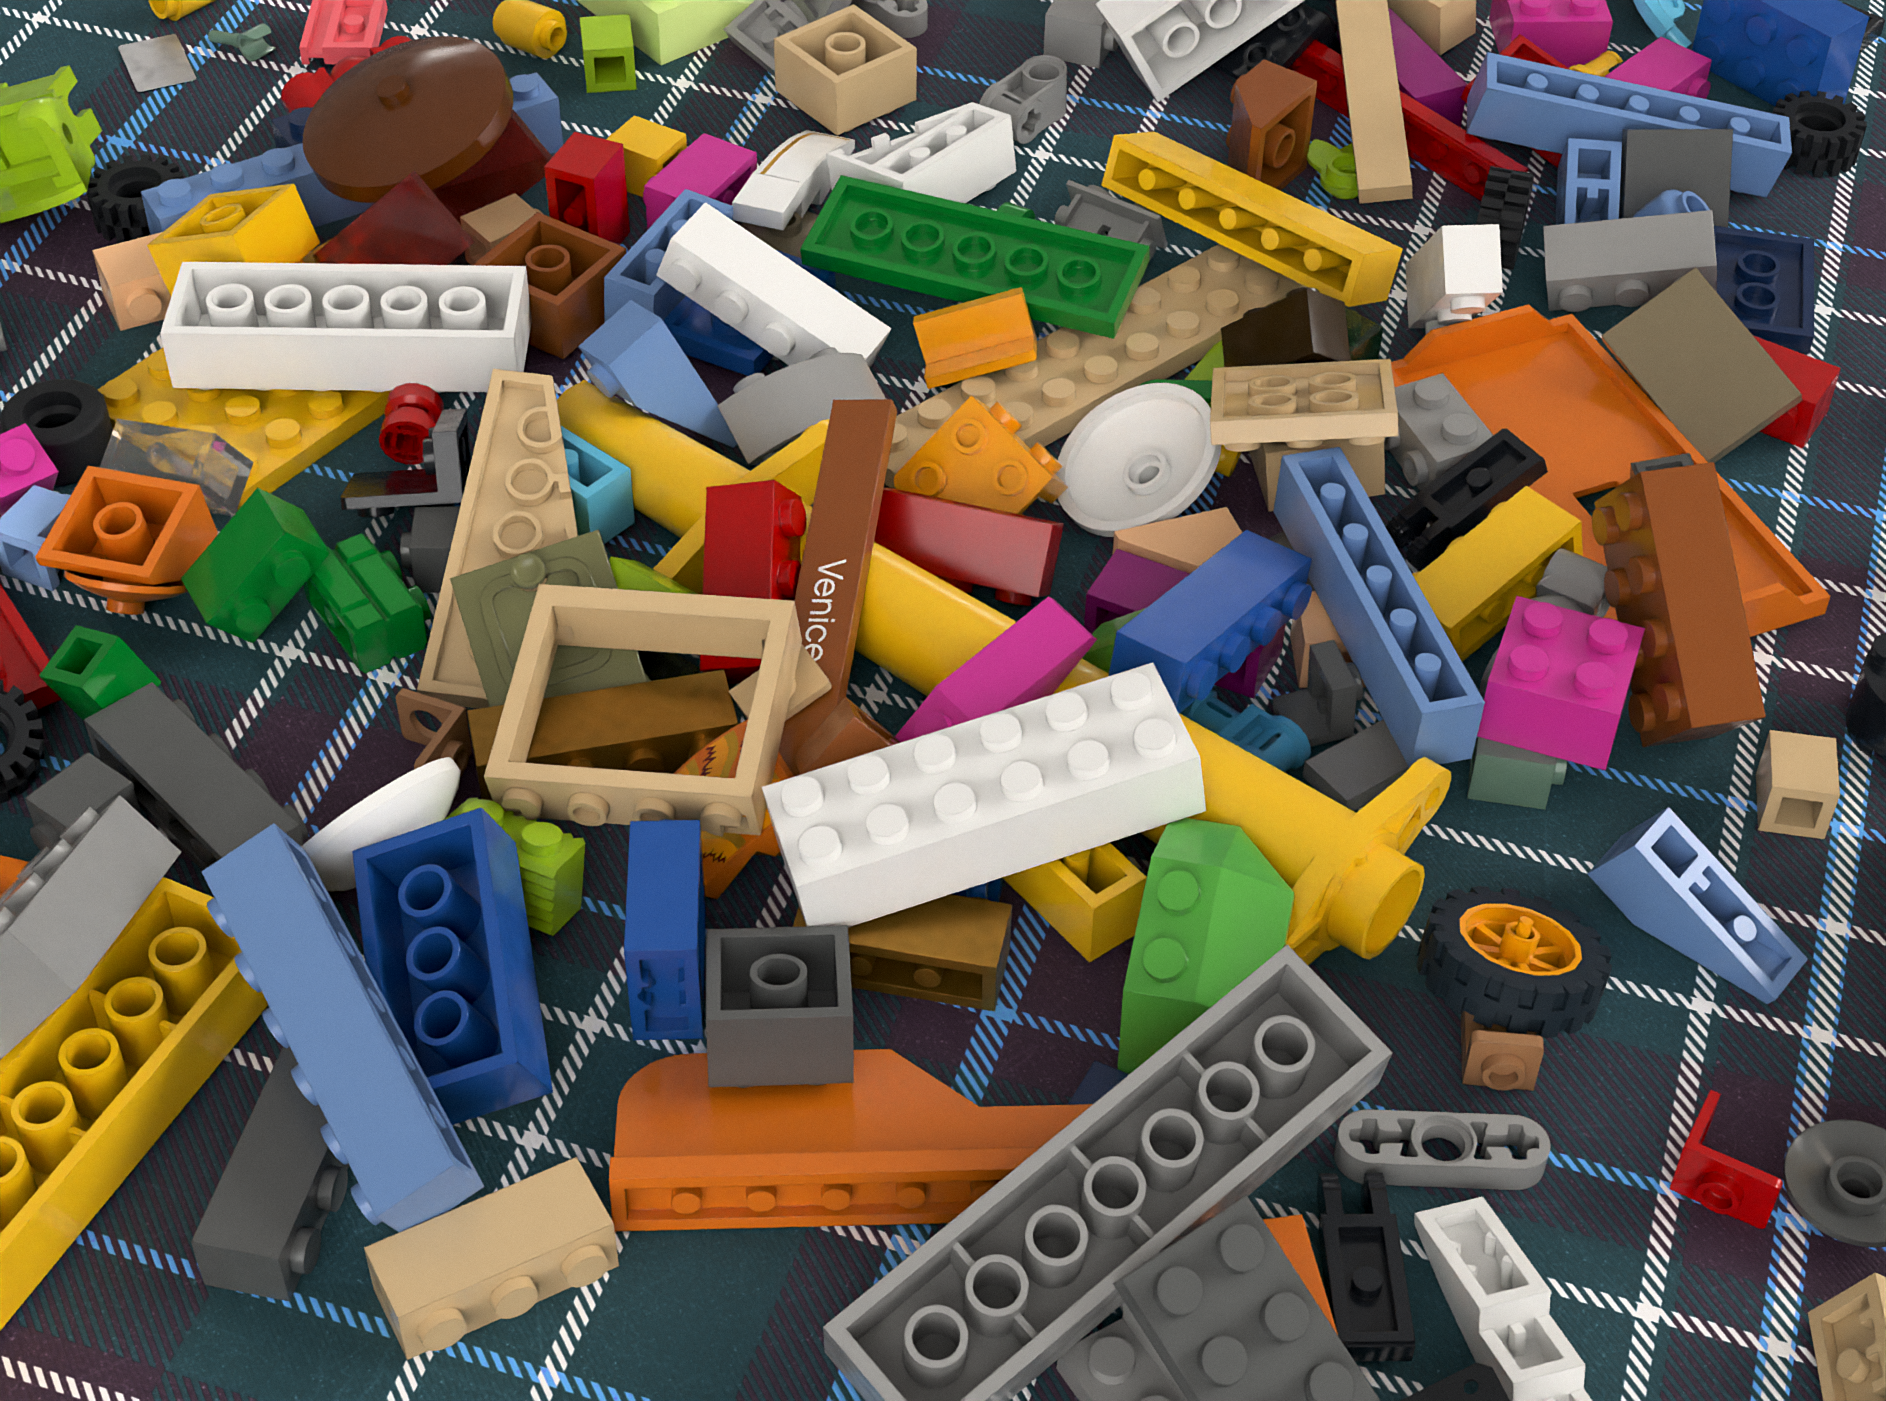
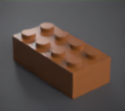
M1710 462L1639 472L1594 502L1596 509L1592 515V529L1597 543L1604 548L1608 569L1604 577V590L1608 603L1616 609L1617 620L1622 623L1645 628L1630 684L1632 695L1628 704L1630 721L1635 731L1640 732L1642 747L1715 737L1766 718L1715 463Z

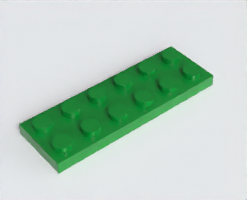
M841 175L802 244L800 252L802 265L961 303L1022 287L1031 319L1114 339L1149 264L1150 246Z

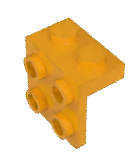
M972 395L895 474L893 480L896 489L1016 514H1022L1038 497L1052 504L1068 488L1056 475L1063 466L1039 442L1030 449L1015 434L1022 425L1004 406L997 401L989 408Z

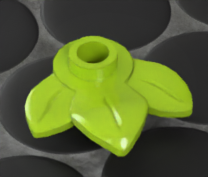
M1313 140L1309 145L1307 161L1320 173L1321 186L1336 198L1344 200L1356 198L1358 196L1352 143L1338 149L1336 146L1325 141Z

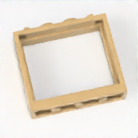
M539 584L484 774L492 800L500 804L504 811H513L515 816L523 815L526 820L538 818L570 820L585 826H600L604 823L630 825V821H659L665 819L700 820L701 831H707L717 836L723 837V833L761 835L767 807L762 787L772 784L802 644L795 601ZM558 645L762 659L735 778L526 763Z

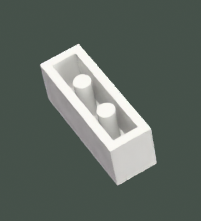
M1499 224L1441 226L1405 264L1409 329L1425 328V334L1433 329L1463 321H1472L1478 313L1485 311V307L1503 293Z

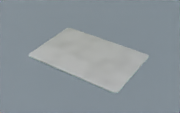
M176 34L120 45L118 47L137 92L196 80L194 71Z

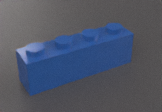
M1245 530L1116 632L1108 676L1153 662L1180 714L1196 699L1199 701L1205 699L1214 684L1228 672L1235 673L1242 666L1246 657L1258 646L1268 645L1274 638L1277 630L1290 619L1297 620L1303 614L1312 593L1311 585L1306 584L1312 558L1249 530Z

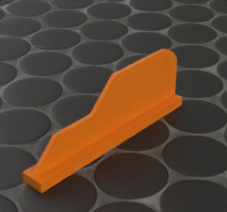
M892 1049L853 1050L854 1083L770 1085L748 1088L709 1087L707 1053H690L665 1057L648 1064L636 1072L624 1085L618 1098L614 1157H610L609 1189L614 1229L617 1232L950 1223L1093 1104L979 1107Z

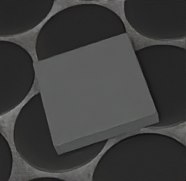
M1623 129L1619 219L1633 218L1637 211L1660 193L1676 189L1682 192L1690 191L1698 195L1708 208L1713 211L1714 226L1728 227L1733 129Z

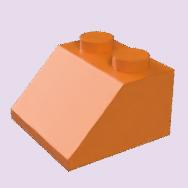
M88 466L35 558L41 566L146 585H158L180 581L182 576L214 540L218 531L200 485Z

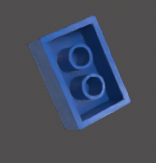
M1703 0L1692 51L1712 59L1711 72L1773 106L1776 105L1779 99L1784 100L1785 96L1790 93L1795 94L1799 98L1800 91H1809L1811 96L1815 97L1818 91L1827 92L1826 98L1833 99L1835 95L1844 98L1842 103L1844 104L1869 16L1838 0Z

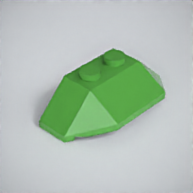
M1190 818L1168 823L1151 856L1123 988L1117 1068L1127 1074L1132 1073L1286 946L1295 899L1294 892L1240 826Z

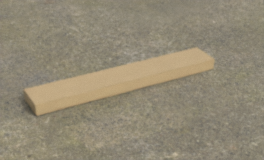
M1335 0L1359 204L1412 199L1411 171L1387 0Z

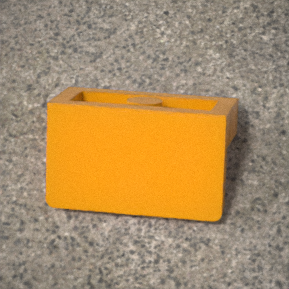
M1022 287L914 316L913 325L926 364L924 379L928 389L1025 364L1037 359V337Z

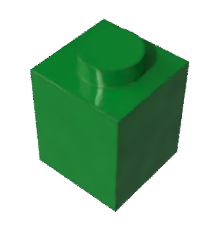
M78 625L73 628L39 675L83 721L151 682L157 687L161 684L159 678L119 636Z

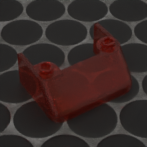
M512 109L508 124L497 142L467 171L446 184L431 190L414 170L312 255V257L318 263L448 265L475 242L461 226L460 217L514 193L519 197L545 177L544 166L552 156Z

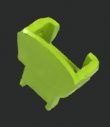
M70 65L60 67L54 75L10 87L7 82L0 84V223L33 215L78 198L88 190L91 171L96 161L90 145L100 135L102 129L91 108L81 110L76 116L73 114L68 103V95L78 81Z

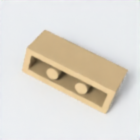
M577 1157L364 1247L374 1292L407 1360L429 1350L438 1351L448 1348L467 1333L501 1318L511 1319L520 1316L531 1309L535 1303L571 1287L578 1288L590 1285L601 1278L605 1272L619 1266L614 1223Z

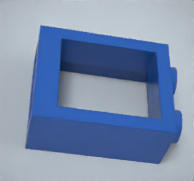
M700 820L630 821L624 958L633 1041L703 1039L706 898Z

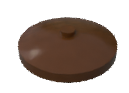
M437 36L411 40L389 47L366 58L345 72L316 102L309 114L303 132L302 143L306 160L319 182L328 191L350 201L384 203L403 200L429 192L467 171L497 142L507 126L512 113V85L498 57L489 48L473 40L452 36Z

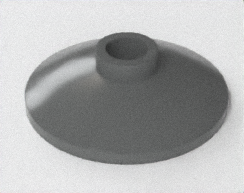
M1840 1119L1824 1121L1801 1132L1791 1143L1783 1163L1784 1186L1795 1208L1815 1228L1834 1239L1862 1247H1886V1129L1863 1121Z

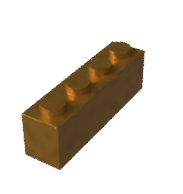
M711 671L543 698L526 763L673 774L711 741L738 725L733 701L728 692L729 686L725 671ZM504 705L467 710L481 799L493 801L484 779V774Z

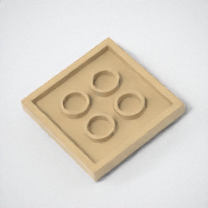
M1391 359L1213 368L1210 413L1211 445H1224L1227 450L1245 452L1261 447V443L1286 442L1288 447L1307 449L1320 446L1323 440L1348 439L1350 444L1369 446L1384 442L1385 437L1398 436V409Z

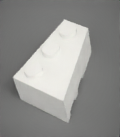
M974 102L915 122L916 132L891 141L886 133L872 137L871 148L846 156L843 149L826 153L832 190L840 176L843 175L961 203H967L981 193L993 189L997 183L1016 172L1011 115Z

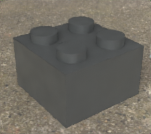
M848 925L706 929V1034L709 1087L748 1088L770 1085L854 1083L853 1001Z

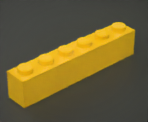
M1155 131L1119 134L1113 137L1101 186L1306 287L1316 288L1322 294L1343 301L1347 307L1387 301L1403 248Z

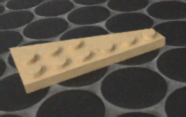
M493 369L417 687L418 693L463 707L479 709L489 707L450 578L578 536L553 376L501 369ZM547 578L541 584H545ZM538 587L534 589H521L525 591H536Z

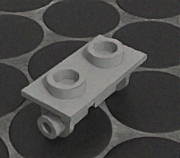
M1068 180L1066 183L1071 203L1069 206L1062 205L1059 207L1054 219L1055 224L1100 235L1105 230L1109 232L1107 234L1109 237L1150 246L1149 261L1155 253L1156 246L1164 249L1168 246L1161 216L1138 203L1132 205L1114 198L1105 189L1096 185L1086 187L1071 180Z

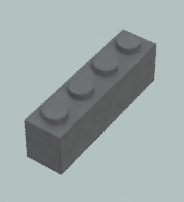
M153 682L84 719L94 756L133 783L139 807L202 871L273 823L300 846L304 844V840L308 839L306 825L297 811L288 804L281 807L270 796L264 781L257 772L251 768L244 771L233 761L228 747L217 734L212 733L207 736L197 726L195 718L186 704L178 698L171 701Z
M290 1047L282 1048L191 1241L204 1285L289 1302L301 1275L310 1274L317 1263L321 1248L320 1231L329 1211L337 1212L343 1203L347 1190V1169L349 1167V1163L344 1165L334 1156L322 1137L320 1128L328 1122L319 1104L317 1106L311 1104L302 1094L292 1077L291 1069L298 1065V1062Z

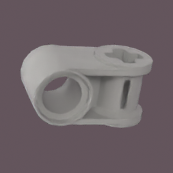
M1033 56L1005 78L987 88L979 104L1011 115L1013 139L1021 144L1029 143L1038 133L1053 122L1062 119L1066 114L1067 66L1064 61L1055 56Z

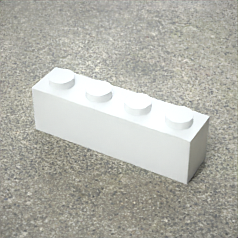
M706 202L671 238L656 274L676 290L682 292L789 366L808 360L812 355L823 349L833 347L837 349L838 353L862 354L870 368L891 331L889 326Z

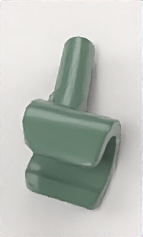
M264 23L243 33L211 30L208 34L210 42L232 45L239 48L242 55L249 61H256L276 50V47L268 45L263 38L271 33V29Z

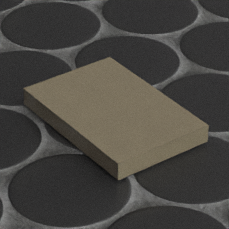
M1696 267L1601 335L1603 343L1641 390L1708 463L1717 462L1802 401L1800 391Z

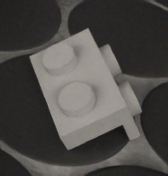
M1443 373L1394 387L1398 409V436L1385 437L1384 450L1390 451L1402 467L1406 480L1410 485L1417 486L1420 491L1493 436Z

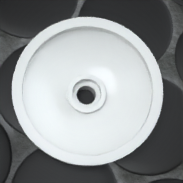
M1151 383L1124 390L1096 406L1073 429L1058 457V461L1063 467L1056 475L1068 486L1058 497V500L1067 515L1082 529L1105 537H1114V531L1173 519L1180 515L1205 489L1219 461L1221 445H1211V408L1199 394L1184 386L1171 383Z
M446 757L432 761L392 781L341 814L301 846L310 857L327 891H346L356 887L352 851L431 825L447 817L459 788L461 770L452 758Z

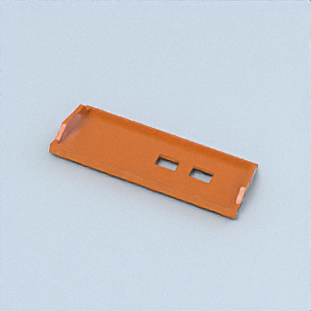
M1529 304L1474 318L1472 321H1463L1430 330L1403 359L1391 362L1394 387L1443 373L1493 435L1501 429L1507 428L1543 457L1548 472L1530 485L1529 488L1582 521L1583 556L1605 566L1607 564L1604 548L1597 543L1594 537L1592 516L1576 498L1618 487L1630 479V466L1634 462L1690 453L1694 465L1708 463L1573 314L1548 320ZM1717 473L1750 637L1825 614L1831 596ZM1610 606L1603 618L1617 620L1615 607Z

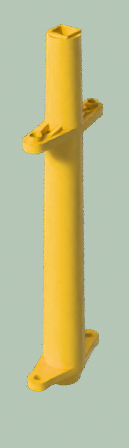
M582 380L580 383L565 390L557 399L561 426L631 469L634 508L681 538L653 568L655 571L702 595L706 487L776 480L802 497L807 517L805 533L803 536H800V563L802 564L812 512L811 505L814 502L829 419L821 420L817 424L809 426L799 438L750 471L615 396L612 398L607 397L595 385L586 380ZM874 542L854 650L928 697L939 683L1017 621ZM1081 659L1053 694L1108 677L1109 673ZM1179 714L1200 755L1206 804L1205 812L1187 818L1240 826L1293 890L1295 899L1286 945L1288 944L1307 965L1311 964L1326 950L1330 951L1340 945L1368 960L1382 953L1406 924L1422 891L1425 878L1424 867L1404 854L1442 804L1450 787L1451 771L1426 757H1422L1411 765L1400 778L1356 813L1186 716ZM1167 824L1141 832V834L1158 844Z

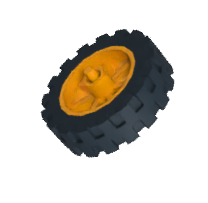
M1488 886L1471 887L1468 893L1457 889L1448 892L1446 900L1439 898L1435 901L1417 951V956L1419 957L1416 965L1419 975L1427 976L1425 981L1426 987L1434 995L1442 994L1446 998L1444 1004L1460 1014L1466 1011L1474 1016V1022L1492 1028L1493 1024L1506 1027V1033L1527 1034V1031L1537 1032L1542 1038L1557 1037L1558 1032L1561 1030L1568 1034L1576 1033L1582 1029L1584 1022L1589 1024L1593 1020L1612 970V965L1609 964L1611 953L1608 946L1599 944L1601 936L1591 926L1583 927L1579 923L1580 917L1567 909L1559 911L1551 907L1552 902L1535 895L1532 900L1520 896V891L1502 888L1501 892H1491Z

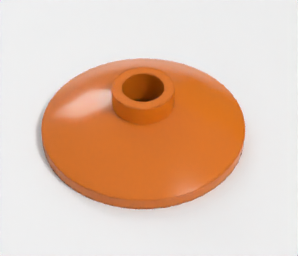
M64 570V577L70 582L93 594L106 597V610L114 613L144 614L145 602L163 600L188 592L182 580L158 585H146Z

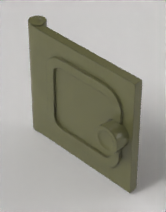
M599 530L450 578L489 707L505 704L537 590L525 591L521 588L534 589L547 578L545 584L618 589ZM558 645L543 698L649 682L651 680H649L648 675H645L638 650Z

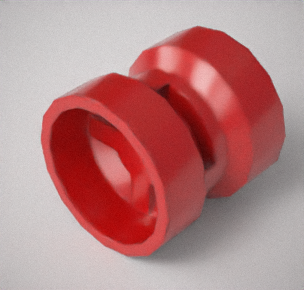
M405 383L396 386L389 392L384 410L385 419L379 434L380 448L385 455L403 464L417 465L424 463L423 440L429 439V427H435L444 410V403L439 394L430 387L419 383Z

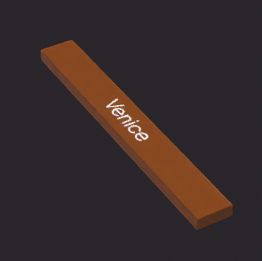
M892 399L833 400L795 596L802 645L827 676L832 687L828 692L784 723L778 752L794 776H798L800 773L793 756L847 694L897 416V409ZM756 851V853H755L754 855H768V854H764V853H761V852H757V851ZM779 851L776 856H782L781 852Z

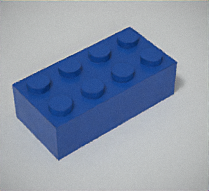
M481 807L352 851L365 963L450 1123L454 1125L553 1093L516 842Z

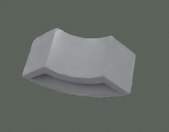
M830 347L815 353L808 360L782 368L767 376L763 373H755L743 378L734 386L733 391L735 394L717 406L747 463L758 466L799 438L809 426L815 425L821 420L830 419L833 400L886 398L862 354L838 353L836 348Z

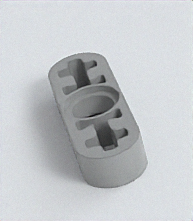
M1363 1109L1350 1113L1340 1123L1334 1150V1160L1338 1169L1347 1178L1361 1184L1364 1182L1365 1173H1383L1385 1185L1524 1190L1534 1186L1541 1180L1551 1144L1547 1132L1541 1125L1530 1118L1520 1115ZM1433 1138L1446 1139L1454 1143L1462 1155L1452 1161L1436 1160L1424 1151L1422 1144ZM1359 1140L1373 1141V1147L1376 1151H1379L1378 1154L1365 1153L1364 1145ZM1400 1140L1409 1141L1406 1157L1401 1156L1403 1143H1399ZM1477 1143L1482 1144L1480 1156H1484V1159L1474 1158ZM1504 1146H1517L1519 1155L1525 1157V1159H1513L1510 1149Z

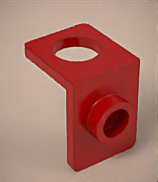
M1710 1090L1685 1142L1669 1189L1700 1202L1713 1212L1726 1214L1756 1228L1764 1229L1770 1219L1783 1182L1776 1176L1703 1145L1721 1097V1093Z

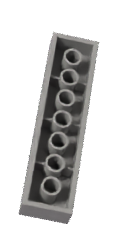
M1287 944L823 1326L825 1353L865 1401H1010L1124 1303L1113 1283L1235 1200L1245 1195L1249 1196L1379 1084L1393 1052Z

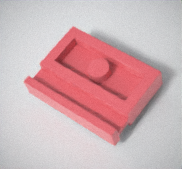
M312 0L299 46L302 64H310L311 58H324V64H337L340 60L349 56L370 57L369 49L379 47L388 11L386 0Z

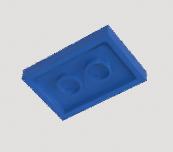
M778 251L834 289L836 287L835 272L802 265L801 258ZM687 296L663 320L685 355L747 376L760 373L774 357V355L770 354L760 345L723 322Z

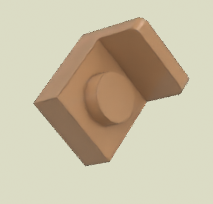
M1463 1011L1461 1014L1462 1084L1487 1086L1502 1091L1512 1089L1534 1091L1544 1053L1543 1038L1536 1035V1032L1527 1031V1034L1506 1033V1027L1493 1024L1492 1028L1483 1026L1473 1021V1015Z

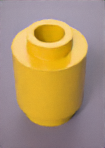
M504 0L495 10L493 30L507 46L543 59H548L554 56L565 44L567 38L566 21L563 14L555 9L529 0Z

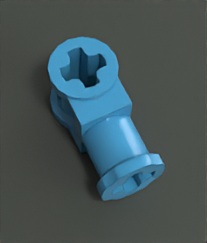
M1211 689L1205 699L1201 701L1196 699L1180 713L1283 772H1286L1289 768L1297 769L1302 766L1311 755V746L1306 734L1291 719L1282 715L1272 716L1254 704H1251L1240 713L1217 699V692Z

